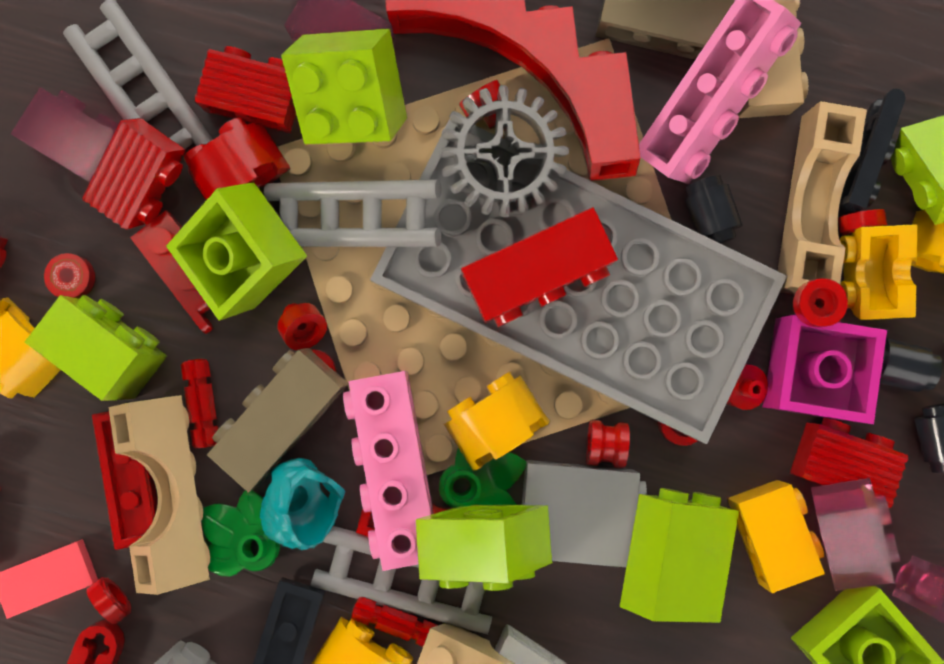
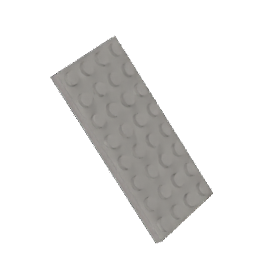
M450 119L445 127V129H451L457 132L460 128L457 125L453 124ZM474 125L468 132L464 145L489 142L493 139L494 134ZM440 137L419 180L438 179L441 182V197L439 199H425V228H439L441 231V244L439 247H386L370 281L695 440L708 444L787 275L569 170H566V173L563 175L549 173L548 177L557 183L558 189L555 192L547 191L542 186L538 189L545 199L543 205L537 206L529 196L525 198L528 205V213L521 215L516 208L515 202H510L509 217H501L499 203L493 202L490 214L484 215L481 213V207L485 199L478 196L476 202L471 207H468L464 204V201L472 191L467 186L456 194L451 191L454 183L460 181L461 178L458 173L450 177L443 176L442 169L454 165L455 162L454 158H440L439 150L445 147L454 148V142ZM501 138L497 148L490 149L489 152L479 153H492L494 160L499 157L497 163L503 165L505 177V167L507 166L508 159L519 153L527 152L515 151L513 145L508 147L510 142ZM531 159L517 163L513 173L512 192L522 189L531 182L539 169L541 159ZM465 160L470 173L476 181L490 190L497 191L495 173L489 164L481 161ZM594 207L618 257V261L607 267L610 276L587 287H584L581 279L565 286L564 289L567 296L541 307L538 299L520 307L524 316L503 326L497 327L495 320L485 324L461 274V268ZM406 208L396 228H406Z

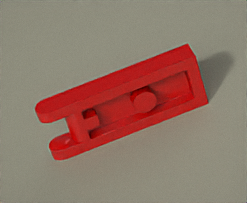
M166 210L130 238L204 334H208L214 329L211 322L204 315L210 308L166 247L182 228L173 214Z

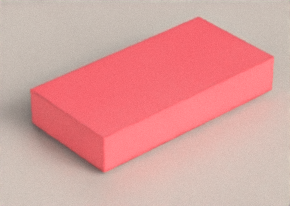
M81 539L0 572V602L7 619L91 586L98 580L84 540Z

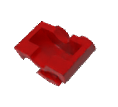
M240 117L226 122L219 129L220 135L207 144L193 147L184 155V161L188 165V173L205 200L217 188L252 182L258 188L265 187L267 183H272L291 169L263 124H246L243 118Z

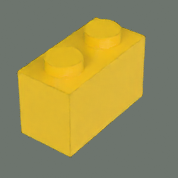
M775 480L727 498L730 508L739 511L737 527L759 585L769 592L775 593L825 574L820 559L824 558L822 545L816 534L808 530L803 516L808 513L806 502L801 492L797 488H793L792 484Z

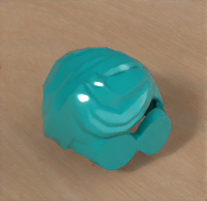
M303 458L291 459L271 469L272 482L269 484L261 503L262 507L259 517L262 529L270 540L291 549L307 550L315 548L318 544L322 543L329 534L338 516V510L346 491L331 478L317 470L316 465L311 460ZM319 482L330 492L329 498L322 492Z

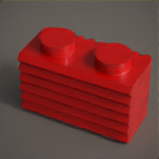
M225 46L224 52L209 49L205 59V66L202 69L200 84L197 87L195 102L205 112L232 119L240 117L248 123L263 124L264 127L291 133L296 110L283 60L270 57L267 63L251 59L252 55L247 51L232 46Z
M141 118L121 120L82 199L84 202L90 203L91 207L97 208L98 212L104 213L114 223L120 224L121 228L131 229L144 224L148 225L162 210L163 203L159 200L162 198L161 194L166 190L165 187L172 185L181 174L183 165L180 161L181 156L185 153V149Z
M823 418L822 424L807 422L790 474L884 507L891 508L894 505L893 499L897 496L896 490L900 487L899 481L903 478L902 472L906 469L905 463L909 460L907 454L893 450L895 441L872 433H867L865 440L849 435L850 425L829 418Z

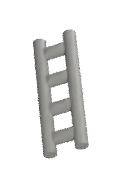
M106 0L101 4L100 10L107 20L86 35L77 24L70 25L63 31L67 41L123 120L141 118L148 122L169 107L183 127L169 137L171 140L184 149L193 143L198 146L213 140L116 0ZM119 36L132 56L110 71L97 50ZM144 71L158 92L135 107L122 86Z
M438 179L267 183L264 187V196L267 201H279L280 219L301 247H439L441 244L440 229L425 228V199H439L441 197V182ZM406 199V228H382V200ZM339 200H363V228H339ZM298 201H321V228H298Z
M332 526L329 534L323 541L336 545L330 571L316 569L311 587L355 599L365 597L376 601V604L380 606L384 604L406 613L488 635L492 616L479 613L485 592L482 582H469L462 607L459 608L435 601L439 580H421L417 596L391 589L396 569L382 571L381 560L379 561L373 584L349 578L347 574L353 552L358 551L371 555L368 536L358 534L355 531Z

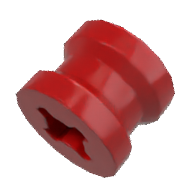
M590 420L586 443L587 465L598 466L601 462H609L615 468L625 469L630 445L629 424L617 422L614 426H605L600 420Z

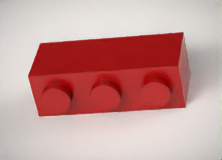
M594 207L462 267L461 274L484 323L495 320L497 327H500L524 316L520 308L538 299L540 306L543 307L567 296L564 287L580 279L584 287H587L610 276L607 267L618 261V257Z

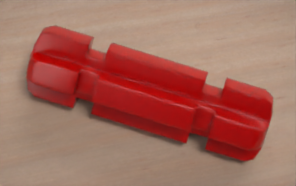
M202 358L182 362L181 371L183 381H188V387H184L189 423H194V430H190L192 445L194 448L212 447L217 444L212 437L217 432L218 426H213V420L217 419L212 383L207 384L206 379L211 377L209 362Z
M365 597L357 599L352 611V619L367 626L369 623L375 624V629L406 641H409L410 638L416 640V645L422 647L425 644L430 628L438 626V624L425 619L423 622L417 621V616L384 604L383 607L378 606L376 601Z

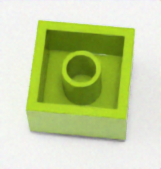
M390 29L302 35L281 54L304 144L391 141L406 121L407 114Z
M254 182L217 188L166 245L219 321L255 309L307 257Z
M60 295L25 340L27 345L101 401L135 399L167 357L166 354L156 348L160 343L156 337L141 327L136 326L133 330L123 323L120 319L124 314L119 309L103 299L96 302L85 295H82L80 299Z
M471 505L452 508L416 519L419 579L439 580L441 588H461L468 586L469 582H482L484 590H506L513 587V581L535 577L536 570L552 563L548 505Z
M860 578L851 583L791 637L792 641L812 664H944L941 657L880 588Z

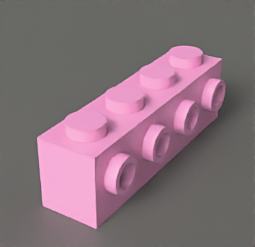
M735 0L639 143L640 157L668 178L689 184L692 179L698 178L708 167L711 160L710 153L720 139L728 137L736 127L739 120L738 113L748 99L757 96L763 89L768 78L767 72L778 56L785 55L795 43L798 35L797 29L801 22L789 10L774 0Z
M408 371L348 381L350 391L343 392V401L348 420L355 419L358 437L352 438L351 444L356 466H364L366 484H360V496L364 512L372 511L375 530L368 531L372 558H380L382 571L418 565L416 519L432 515L434 512Z

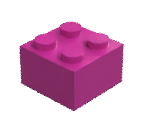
M796 315L776 318L767 374L768 391L763 401V408L849 422L874 424L887 330L841 322L827 327H810L801 322Z

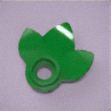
M457 448L454 465L448 467L440 477V495L443 501L452 508L471 505H516L506 490L511 488L525 469L526 461L520 456L508 452L496 460L493 458L480 469L473 471L460 449ZM459 478H466L470 483L468 490L463 493L453 490V484Z
M245 490L238 501L237 507L227 504H213L203 509L202 529L206 538L212 543L209 546L210 564L208 570L210 572L230 577L244 569L249 571L265 570L275 562L280 551V544L270 540L262 529L259 516L262 507L261 503L264 498L256 491L252 490L248 493ZM253 540L259 545V552L256 556H254L251 549Z

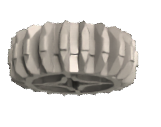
M501 85L497 93L498 101L494 102L488 89H481L479 96L482 106L478 108L471 98L466 97L462 104L469 116L465 118L455 111H452L449 119L452 123L460 127L458 132L451 129L442 130L441 137L447 141L454 142V148H441L439 150V157L444 159L454 158L455 162L454 165L443 168L442 174L444 177H450L456 173L459 174L461 180L454 183L451 187V191L454 194L460 192L465 186L472 191L464 201L466 206L471 207L476 202L478 196L485 199L481 207V213L484 215L490 214L493 202L499 203L501 217H509L510 202H515L516 208L521 215L528 213V205L525 198L528 196L537 206L543 205L545 199L538 189L542 186L547 191L555 192L558 189V185L548 177L549 173L563 175L567 170L564 165L555 163L554 157L568 155L569 148L566 146H554L553 140L566 135V130L564 127H559L550 131L547 125L558 116L557 112L551 110L542 118L537 113L544 103V99L540 96L532 102L530 107L524 105L523 103L527 96V90L524 88H519L514 101H508V87ZM496 114L495 132L492 140L486 143H477L476 145H464L468 132L478 121ZM511 115L526 121L536 132L540 144L523 142L518 139L513 131ZM503 129L504 140L510 142L508 147L513 145L515 151L527 152L519 153L508 159L507 166L505 167V177L503 165L497 163L499 157L494 160L492 153H479L489 152L490 149L497 148L503 137ZM531 159H541L539 169L531 182L522 189L512 192L513 173L517 163ZM465 160H475L489 164L495 173L497 191L490 190L476 181L470 173Z

